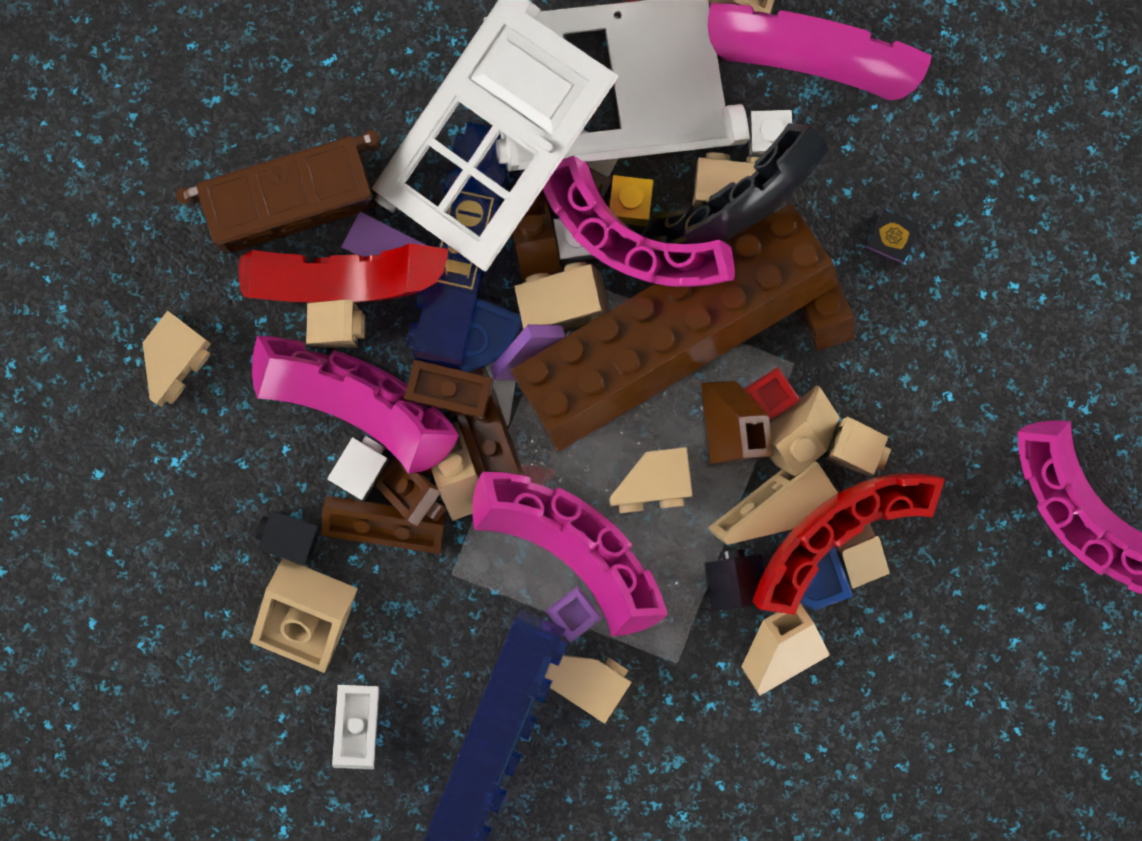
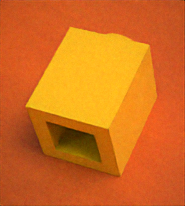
M613 175L610 210L624 224L647 226L654 180Z

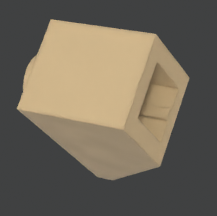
M353 300L307 303L306 344L309 347L358 348V338L365 339L366 315L363 314L362 310H359Z
M169 311L164 314L143 341L149 398L161 407L166 402L172 404L180 396L186 386L182 381L191 369L197 372L210 356V352L207 349L211 345L209 341Z
M458 421L452 423L459 436L450 454L438 465L431 468L437 489L452 521L472 514L475 485L479 479Z
M687 447L645 452L610 496V507L619 506V513L644 511L643 503L659 501L660 509L684 506L683 498L692 497Z
M800 603L795 615L776 612L762 621L743 662L742 669L759 696L828 657L830 654L814 622Z

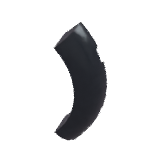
M788 123L772 145L756 160L753 166L756 171L751 176L741 179L737 184L735 182L729 183L711 195L707 205L701 206L695 211L689 207L675 211H657L640 235L667 244H698L715 240L725 242L751 228L782 204L818 166L827 154L828 146L812 126Z

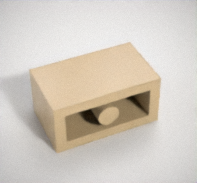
M586 262L569 264L564 267V272L550 276L548 273L534 274L526 278V283L514 286L523 329L528 324L559 325L563 327L565 332L583 327L610 311L602 273L592 264L588 265Z

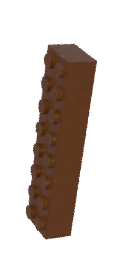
M792 203L756 223L736 237L724 242L731 246L735 266L734 280L694 287L666 286L655 283L510 370L558 452L839 285L833 261Z

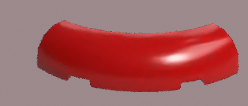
M409 243L395 249L382 251L380 255L366 257L357 254L332 255L330 258H315L312 263H306V256L251 250L239 258L240 291L243 297L302 303L353 300L355 303L405 297L420 292L436 283L444 272L448 249Z
M922 473L890 474L860 482L828 499L807 515L781 543L759 581L752 602L760 610L795 615L808 585L819 570L817 564L833 547H841L851 538L861 533L864 525L882 518L891 520L909 516L933 517L945 479L940 476Z

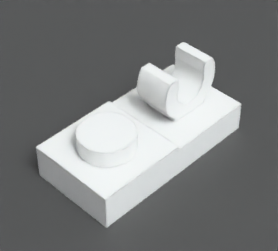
M338 685L333 768L374 769L379 703L378 686Z

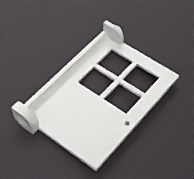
M529 0L497 1L372 187L378 193L374 198L377 203L393 213L397 208L485 272L619 77L613 71L535 20L541 9ZM459 103H462L493 125L469 162H466L435 140ZM501 131L535 155L510 192L476 169ZM430 146L463 169L439 206H436L406 184V181ZM555 147V151L551 153V150ZM471 176L505 199L480 237L446 213Z
M644 0L540 11L535 20L562 38L563 34L605 30L611 71L619 76L613 85L620 129L580 133L564 158L576 156L584 162H594L742 145L749 141L750 134L743 105L725 106L717 53L710 42L708 32L710 9L708 0ZM501 131V139L496 140L498 163L505 164L507 171L526 169L535 155ZM553 147V149L551 150V153H553V152L555 151V149H556L555 147Z

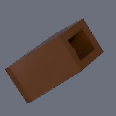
M541 190L512 233L523 283L526 282L527 277L534 274L548 273L550 276L562 272L544 190Z
M840 283L837 287L800 308L817 351L855 339L854 316Z
M737 381L701 383L710 464L744 462L772 457L773 448L769 415Z

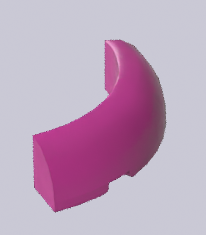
M711 3L709 9L708 32L710 42L717 55L724 61L765 65L807 73L868 91L889 101L902 99L917 88L926 75L932 57L904 43L895 41L890 44L879 39L870 38L871 33L869 31L813 16L782 10L776 16L766 12L754 11L752 6Z
M576 156L562 159L543 187L551 208L570 231L572 237L590 254L626 275L646 282L681 287L707 286L734 280L735 266L731 246L721 240L698 244H667L637 234L619 220L606 205L593 181L589 165Z
M257 336L252 358V378L257 399L295 403L323 411L347 421L383 444L400 461L408 474L423 472L432 468L450 454L459 436L452 424L437 408H427L425 405L406 401L404 396L407 384L395 376L363 360L336 350L329 356L306 350V343L302 341Z
M1044 421L1021 428L1018 431V446L1023 474L1026 480L1029 479L1031 488L1038 501L1037 508L1050 529L1079 560L1101 575L1105 573L1117 581L1128 585L1127 588L1129 590L1142 594V532L1117 517L1101 501L1086 480L1074 450L1071 421Z
M482 472L475 485L472 516L474 530L494 531L517 536L537 544L561 559L584 581L593 593L604 613L612 637L642 631L656 625L668 615L661 592L649 569L646 571L643 569L639 560L630 550L632 547L631 542L598 510L561 488L552 490L530 482L531 478L527 476L504 472Z

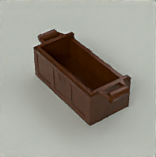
M368 130L362 136L354 138L348 136L198 182L195 187L190 189L180 188L176 193V198L186 208H192L197 202H201L213 244L224 254H231L359 214V212L364 213L375 209L377 206L360 153L367 150L377 151L381 147V140L377 132Z

